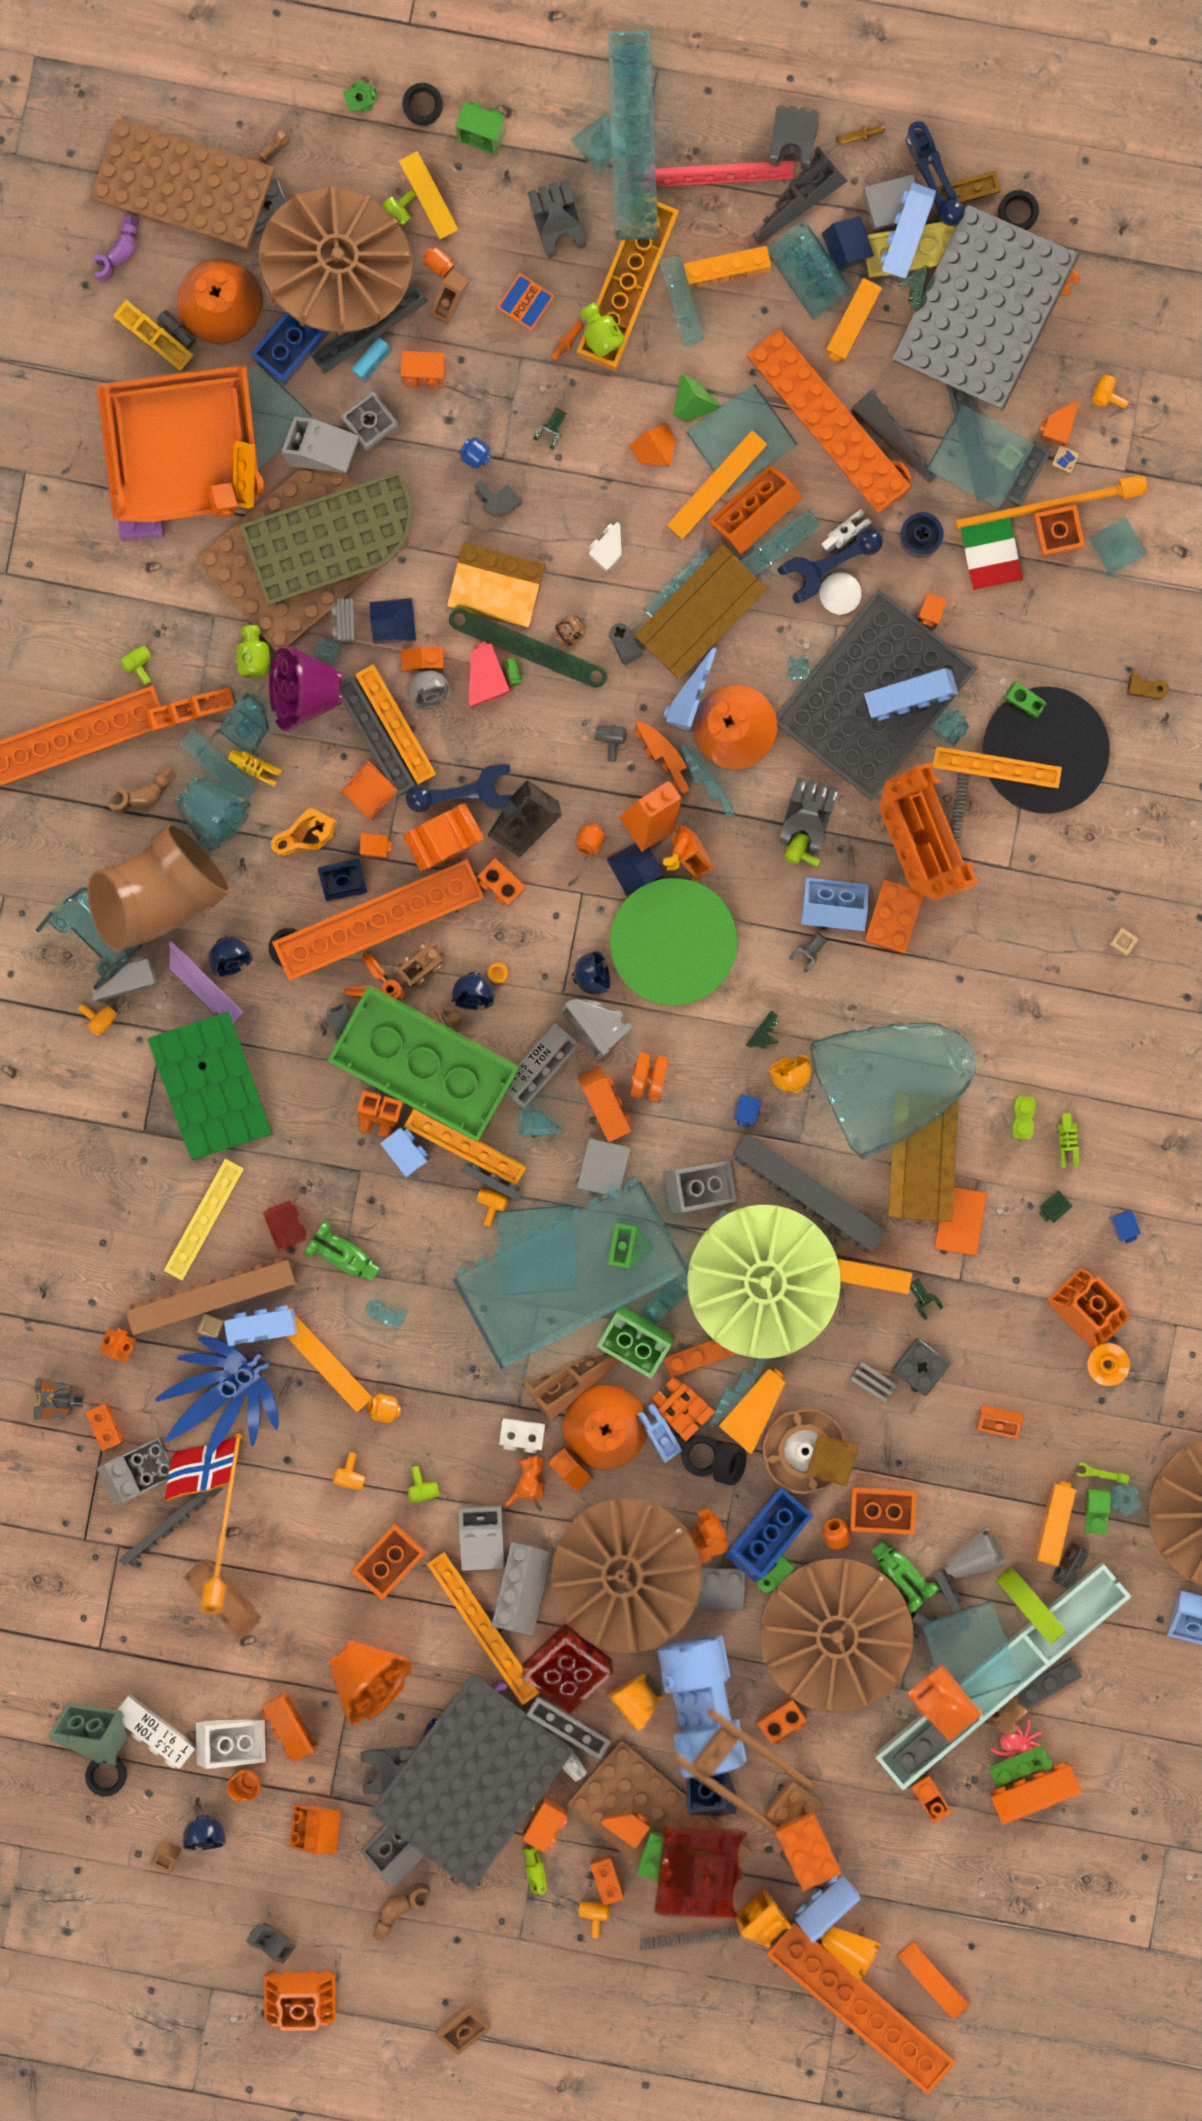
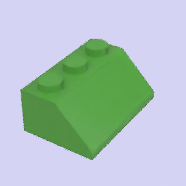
M620 1305L596 1347L652 1379L676 1336L625 1306Z

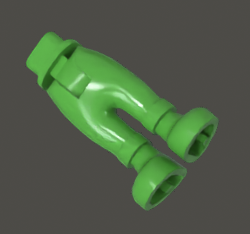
M324 1220L315 1236L328 1242L329 1245L335 1247L343 1254L340 1255L331 1250V1248L324 1246L315 1238H313L304 1254L308 1257L319 1254L321 1258L326 1259L341 1271L358 1276L361 1279L364 1277L371 1282L380 1267L373 1264V1260H369V1257L360 1248L340 1238L337 1234L333 1235L330 1231L329 1222Z
M884 1540L871 1550L883 1574L897 1587L903 1597L906 1596L910 1613L920 1607L924 1600L913 1590V1587L907 1583L902 1575H905L919 1589L925 1599L931 1597L940 1588L935 1582L928 1583L924 1581L925 1578L919 1574L915 1566L902 1553L893 1549L892 1545L889 1547Z

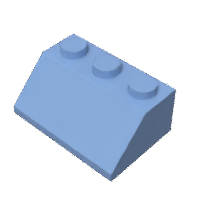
M806 877L801 924L865 931L869 884Z
M1180 1591L1174 1605L1167 1636L1202 1645L1201 1595Z
M842 1874L827 1880V1886L823 1890H816L810 1898L812 1900L805 1905L803 1903L795 1910V1921L813 1943L860 1900L858 1891Z

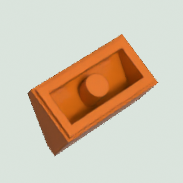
M982 1405L976 1430L1018 1439L1023 1423V1414Z

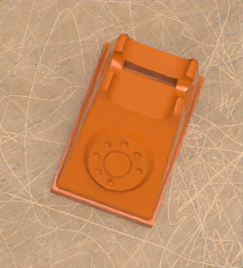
M942 1664L907 1693L909 1699L916 1703L917 1709L944 1735L948 1742H952L983 1715Z

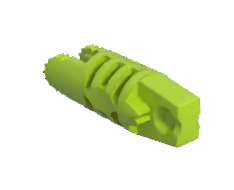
M1062 1113L1063 1124L1058 1125L1061 1168H1066V1151L1073 1150L1074 1167H1080L1077 1123L1072 1124V1113Z

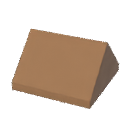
M469 2002L437 2028L436 2036L458 2055L491 2027L472 2003Z

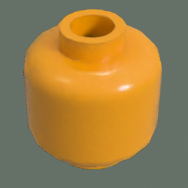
M377 1394L369 1401L368 1414L371 1415L374 1421L392 1423L395 1417L398 1418L400 1415L401 1406L398 1405L397 1399L394 1396Z

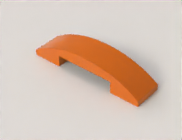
M914 1941L897 1954L910 1972L953 2020L970 2006Z

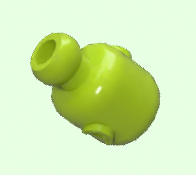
M593 302L580 310L581 318L588 323L583 331L588 347L593 350L595 355L599 357L605 356L624 343L623 334L613 317L610 315L601 317L596 303Z
M258 625L243 626L241 636L244 638V642L239 643L235 647L237 671L243 678L264 677L271 670L269 646L264 641H259L261 630Z

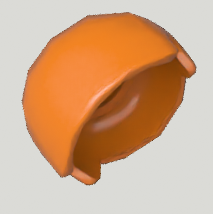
M243 1769L230 1777L226 1789L228 1795L235 1802H250L259 1795L262 1784L257 1774L251 1770Z

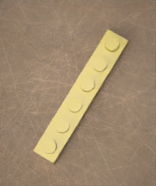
M228 1159L224 1160L164 1269L165 1272L182 1281L184 1280L244 1168Z

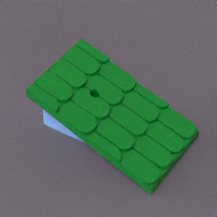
M229 1011L147 1038L191 1160L273 1134ZM202 1062H205L207 1065L205 1070L200 1069Z

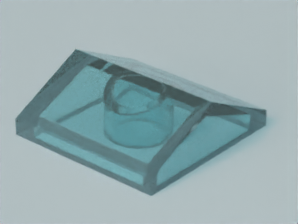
M1127 518L1118 521L1089 538L1109 575L1147 555Z

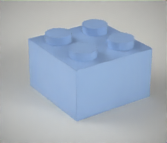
M399 1128L380 1144L402 1173L409 1177L428 1162L426 1157L429 1155L422 1146L417 1147L414 1144L413 1140L416 1138L409 1129Z

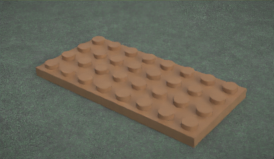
M117 118L90 199L249 249L276 169Z
M622 1739L566 1803L571 1810L636 1866L639 1864L650 1829L711 1850V1857L698 1895L655 1881L695 1916L751 1852L746 1845L712 1816L687 1814V1795ZM633 1812L636 1815L641 1813L649 1819L647 1823L650 1824V1829L638 1846L633 1848L600 1824L602 1817Z

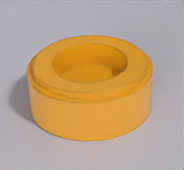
M496 962L489 966L487 976L491 982L501 984L508 978V969L504 964Z

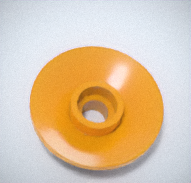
M1106 1343L1092 1350L1088 1357L1087 1368L1094 1381L1104 1386H1113L1122 1382L1128 1375L1130 1360L1127 1353L1120 1346ZM1106 1360L1111 1361L1110 1368L1104 1367V1362Z

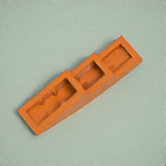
M229 687L192 696L189 699L172 702L165 706L148 709L145 713L151 732L228 711L236 708Z

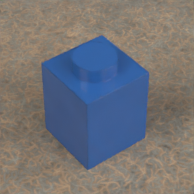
M741 1094L733 1118L738 1120L737 1125L749 1128L750 1124L755 1125L762 1101Z
M1126 1210L1109 1217L1119 1241L1129 1243L1138 1239L1136 1235L1141 1234L1132 1210Z

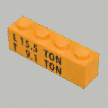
M767 246L684 263L683 270L687 289L767 273L771 270Z

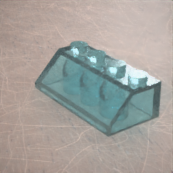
M806 221L791 227L767 249L769 256L813 320L841 302L853 291Z

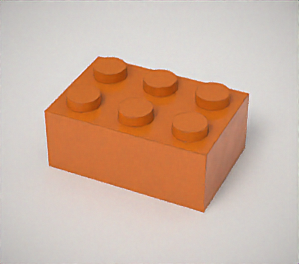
M883 880L863 942L905 954L924 895L912 888Z
M851 1486L850 1531L914 1535L917 1492L909 1489Z
M395 1522L352 1568L351 1572L383 1600L426 1553V1550Z
M814 1811L775 1828V1833L802 1891L842 1874Z

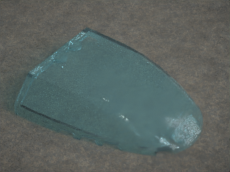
M937 1023L890 1024L889 1026L878 1028L872 1026L865 1030H851L814 1041L810 1045L815 1074L849 1147L862 1160L903 1141L936 1119L965 1093L970 1086L976 1067L972 1048L963 1035L956 1030H949Z

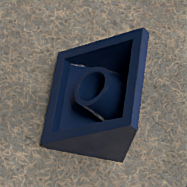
M860 216L833 223L822 232L836 273L875 256Z
M359 858L317 867L326 901L367 893L361 860Z

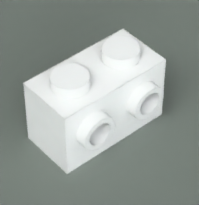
M503 1418L499 1445H504L503 1449L516 1450V1447L525 1448L524 1452L537 1453V1450H542L545 1423Z

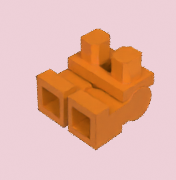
M363 1090L357 1112H359L358 1131L369 1134L371 1126L374 1124L380 1126L377 1136L383 1139L388 1138L392 1130H395L403 1102L384 1097L383 1102H381V1095Z
M709 1508L697 1512L699 1520L696 1521L697 1527L688 1530L695 1544L699 1561L702 1564L711 1561V1556L721 1555L728 1549V1543L725 1539L727 1536L716 1514H711Z

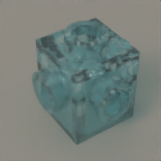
M947 708L938 717L937 722L932 728L938 738L955 746L960 738L966 734L969 725L965 720L966 716L962 712Z
M1119 1483L1111 1489L1110 1505L1115 1512L1119 1510L1124 1518L1143 1507L1138 1500L1140 1494L1134 1485L1130 1487L1129 1484L1123 1485ZM1127 1496L1126 1501L1122 1502V1498Z

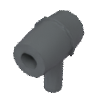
M616 725L597 726L595 733L596 741L609 743L608 761L616 762L617 744H624L626 741L627 732L625 727Z

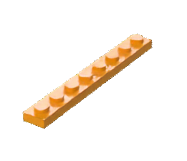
M445 1551L429 1561L427 1566L520 1703L523 1705L540 1694V1691L498 1629L492 1627L491 1619Z

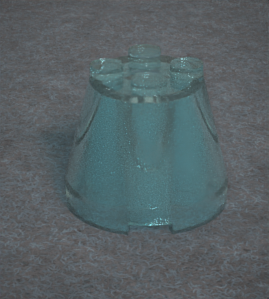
M205 777L198 780L192 778L188 782L185 792L179 795L174 802L199 843L208 851L218 849L220 847L219 843L228 837L232 839L246 822L249 816L246 811L251 806V803L243 796Z

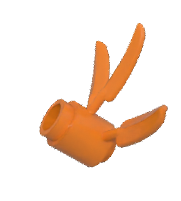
M365 952L362 958L367 968L376 980L381 979L383 982L380 991L402 1002L405 997L403 987L395 980L386 981L383 977L385 976V971L372 955ZM368 986L348 987L344 990V994L362 997Z

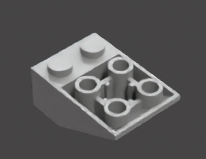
M294 416L281 453L289 466L347 473L359 440V435L316 419Z
M158 1437L96 1468L114 1506L167 1481L171 1462Z
M502 1505L460 1506L458 1511L462 1571L504 1569Z

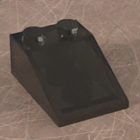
M527 780L512 795L489 831L488 837L520 858L562 816L559 801Z

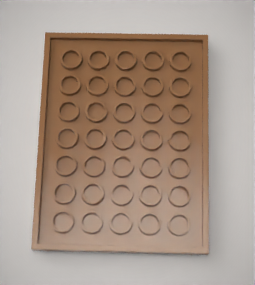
M300 468L196 558L252 625L260 627L261 635L275 651L280 646L292 645L332 610V604H336L337 599H345L380 568L267 606L240 525L355 486L346 473ZM406 542L404 543L401 550L407 546Z

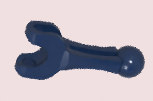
M921 121L913 122L908 129L906 145L928 187L936 190L934 203L936 208H938L939 219L947 226H956L962 220L965 208L957 200V194L948 180L940 154L935 148L927 125ZM928 164L933 165L948 198L945 201L934 182Z
M866 528L858 533L856 542L851 543L845 549L832 556L813 562L803 557H794L780 565L777 570L781 575L798 572L803 576V587L793 595L794 603H801L818 593L821 586V578L831 569L852 557L861 554H876L882 547L883 539L877 530Z
M510 765L487 766L481 772L478 780L455 788L429 790L423 785H416L407 792V805L415 812H424L432 804L457 798L481 799L487 806L493 809L512 806L516 803L514 796L499 795L493 788V783L497 777L507 775L510 772Z

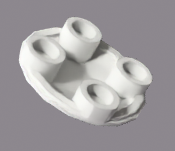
M842 572L828 576L821 584L819 591L823 606L836 615L847 614L853 611L859 604L862 595L858 581L850 574Z

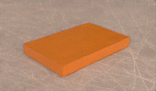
M954 1187L952 1222H938L934 1249L977 1256L987 1193Z

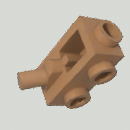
M424 943L415 950L416 955L411 959L406 957L398 964L400 968L397 971L400 974L397 978L404 986L407 984L410 987L415 985L417 988L426 981L425 975L430 971L432 974H435L443 967L441 963L444 960L441 957L444 953L437 945L432 947L431 944L426 946ZM411 968L416 969L417 973L415 976L409 975L408 972Z

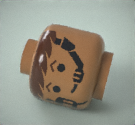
M567 615L556 624L555 630L557 634L555 638L561 645L566 643L569 646H574L585 636V629L587 627L577 615Z

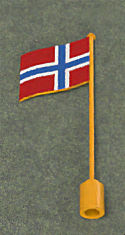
M240 1433L235 1434L234 1438L222 1441L208 1459H205L208 1445L188 1448L173 1454L164 1501L166 1502L182 1495L210 1491L229 1484L214 1579L204 1583L200 1609L209 1614H218L222 1611L225 1585L218 1580L239 1444L240 1439L243 1438Z

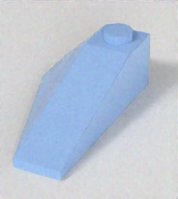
M716 648L710 650L672 701L671 706H666L663 715L664 718H667L666 724L690 731L717 650Z

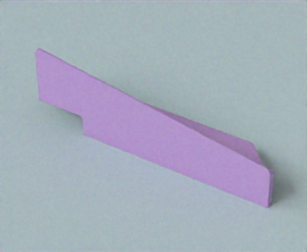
M170 941V969L215 1014L217 1012L222 1014L229 1011L233 1024H235L245 1013L173 941Z

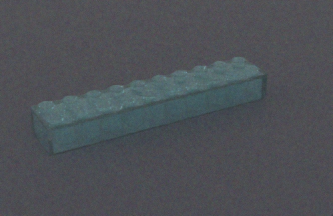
M651 30L609 31L616 240L658 238Z

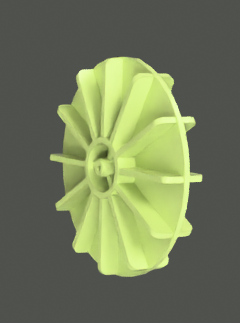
M747 1206L720 1218L700 1238L689 1263L687 1275L688 1296L698 1322L706 1333L721 1346L747 1357H780L808 1345L827 1326L833 1316L840 1295V1269L837 1256L828 1238L807 1217L781 1206Z

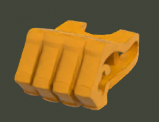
M309 808L289 829L273 837L271 848L282 857L299 850H319L333 839L337 820L319 812L317 809ZM318 825H323V831L317 830ZM310 829L315 837L320 840L316 844L303 842ZM286 841L287 847L279 849L280 842Z

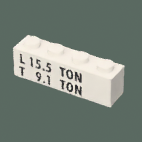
M131 1693L117 1709L122 1712L124 1728L126 1727L132 1732L131 1736L139 1742L143 1740L149 1745L147 1748L155 1755L160 1754L166 1758L164 1761L170 1767L180 1769L195 1750L196 1745Z

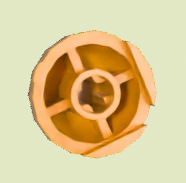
M796 1055L797 1059L791 1061L790 1057H786L770 1066L771 1070H768L770 1078L778 1089L795 1094L801 1092L803 1087L809 1083L812 1076V1068L809 1057L806 1055Z

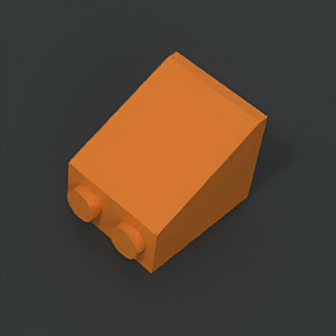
M668 781L639 799L619 816V819L642 852L675 831L681 797L672 783Z

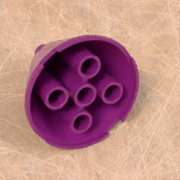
M280 646L276 650L275 654H278L276 661L271 662L269 673V701L271 711L276 712L278 719H275V723L282 731H292L341 705L342 696L339 685L342 682L341 672H337L334 667L291 646Z

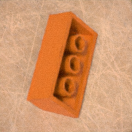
M770 464L708 522L741 555L803 497L793 482Z
M1057 1763L1049 1771L1040 1770L1033 1773V1777L1029 1779L1020 1778L1013 1781L1012 1786L1007 1788L1001 1786L993 1789V1793L989 1795L1003 1825L1081 1794L1082 1790L1069 1763Z

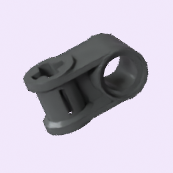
M623 623L615 624L611 628L609 636L622 663L627 665L642 657L643 652L628 627ZM617 628L619 631L623 630L625 632L622 635V639L619 636H614Z

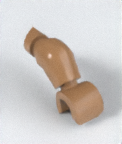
M165 765L155 776L154 783L150 782L148 786L145 785L141 789L133 790L130 794H127L124 789L116 787V792L123 796V801L119 805L112 803L107 805L115 813H124L131 805L132 807H150L160 799L161 789L163 787L166 789L176 774Z
M418 1883L410 1889L409 1896L404 1894L389 1898L381 1908V1920L377 1921L372 1937L385 1943L392 1928L390 1924H394L400 1915L411 1910V1906L416 1910H425L424 1902L417 1901L415 1897L419 1893L427 1894L430 1891L429 1886L424 1883Z

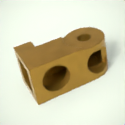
M1130 673L1126 695L1157 700L1168 694L1169 685L1166 681L1140 679L1141 673Z

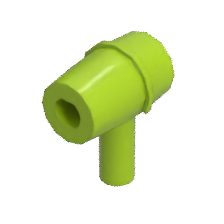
M409 190L401 199L396 200L392 196L382 204V207L389 215L400 221V227H403L411 219V216L404 207L416 197V194Z
M145 645L127 652L120 659L122 668L127 673L135 670L143 685L151 682L142 667L152 658Z
M796 832L786 847L785 860L791 864H799L802 859L815 867L820 863V859L805 852L810 838Z
M419 1466L412 1467L411 1472L415 1485L408 1487L410 1502L424 1503V1501L439 1497L437 1482L423 1483Z

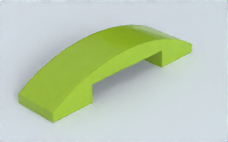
M1013 1567L996 1580L1050 1645L1067 1632Z

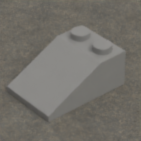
M143 956L131 959L132 963L124 966L92 996V1000L101 1002L159 985L152 960L146 959Z
M730 1160L663 1171L670 1213H682L737 1202Z

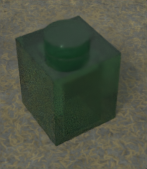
M1056 1190L1038 1206L1041 1210L1038 1214L1046 1223L1049 1220L1051 1223H1055L1072 1205L1059 1190Z

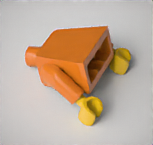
M680 826L675 831L677 835L671 839L674 845L673 856L664 858L663 865L668 866L667 870H675L679 868L680 860L691 873L692 881L698 882L702 875L714 868L699 838L687 826Z

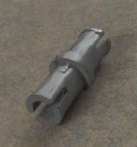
M167 310L162 311L158 315L157 320L186 349L195 343L196 339Z

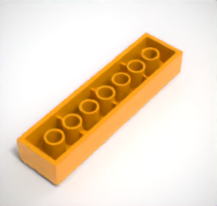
M639 195L596 302L601 317L604 315L613 317L623 334L624 343L605 356L599 357L588 347L586 338L583 335L577 349V357L612 371H617L678 219L679 210Z

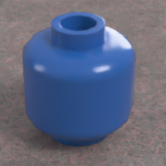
M476 437L467 438L459 451L461 454L460 459L474 469H478L481 465L486 466L491 458V455L488 454L490 446Z

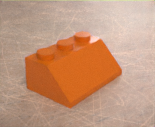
M286 1691L262 1705V1715L267 1722L271 1721L274 1727L272 1732L277 1740L281 1739L285 1747L282 1749L288 1759L292 1758L293 1762L315 1752L317 1745Z

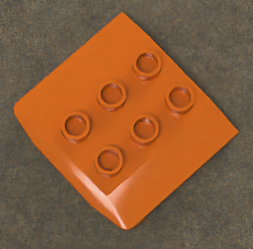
M246 365L96 385L113 517L119 521L157 522L212 514L207 495L210 487L225 483H232L233 487L234 442L241 441L255 445ZM256 448L254 502L259 499L260 494L264 491L263 478L258 473Z

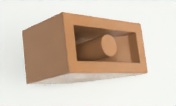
M451 270L441 284L430 315L449 324L465 294L470 279Z

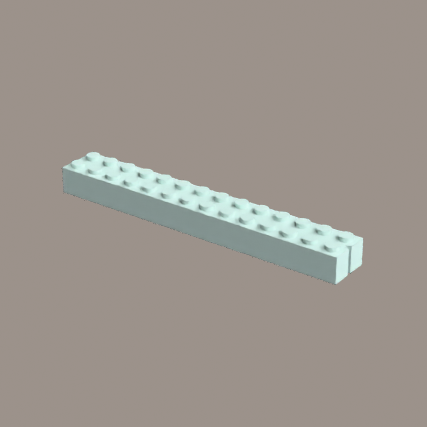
M1102 1562L1098 1563L1047 1607L1067 1631L1057 1641L1050 1645L1030 1621L958 1682L959 1686L983 1715L952 1742H948V1740L907 1774L893 1757L932 1724L923 1714H920L874 1753L875 1758L902 1790L906 1789L1131 1598L1130 1594L1115 1580L1114 1575Z

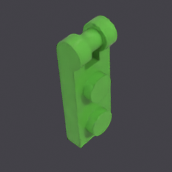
M1038 1746L989 1767V1770L997 1786L1001 1787L1041 1769L1048 1770L1052 1767L1053 1763L1046 1756L1045 1748Z

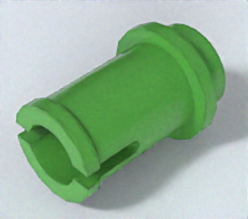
M516 658L504 660L503 664L507 675L506 682L509 686L521 684L522 676L519 675Z

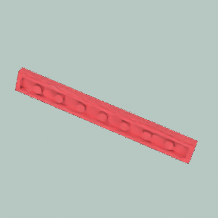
M780 161L778 166L770 165L769 162L625 170V188L794 179V161Z

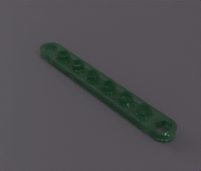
M459 608L454 610L449 616V623L453 629L486 643H491L493 646L581 683L598 688L603 686L607 680V673L601 666L475 613ZM460 613L465 616L466 621L463 625L455 623L454 617L456 614ZM593 671H599L602 674L600 682L592 681L590 675Z

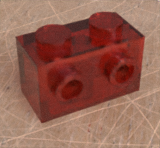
M291 1201L268 1208L263 1212L278 1252L299 1245L306 1240L305 1228L302 1224L300 1225L297 1218L298 1210L295 1205H292Z

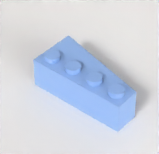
M946 668L864 693L870 716L873 719L877 718L878 721L890 718L889 714L898 712V715L910 712V708L917 706L918 709L930 706L931 702L937 700L938 702H943L951 699V696L958 695L952 670Z

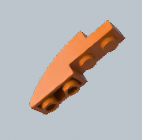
M641 721L635 722L637 728L633 730L639 741L643 739L646 747L643 749L648 759L653 758L654 762L663 759L661 765L666 774H671L673 778L671 783L676 791H680L681 795L688 793L690 789L681 774L682 771L687 769V766L680 754L658 731Z

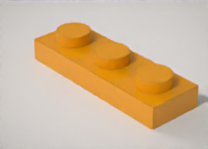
M237 441L233 445V490L237 505L250 509L254 507L255 445Z

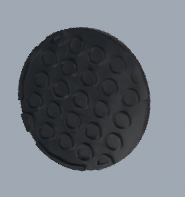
M1057 687L1031 688L1028 690L1047 703L1039 717L1035 718L1012 703L1005 701L993 714L986 727L982 754L1062 767L1058 789L989 778L996 791L1012 805L1034 813H1059L1085 801L1100 785L1109 762V738L1106 727L1097 711L1079 695Z

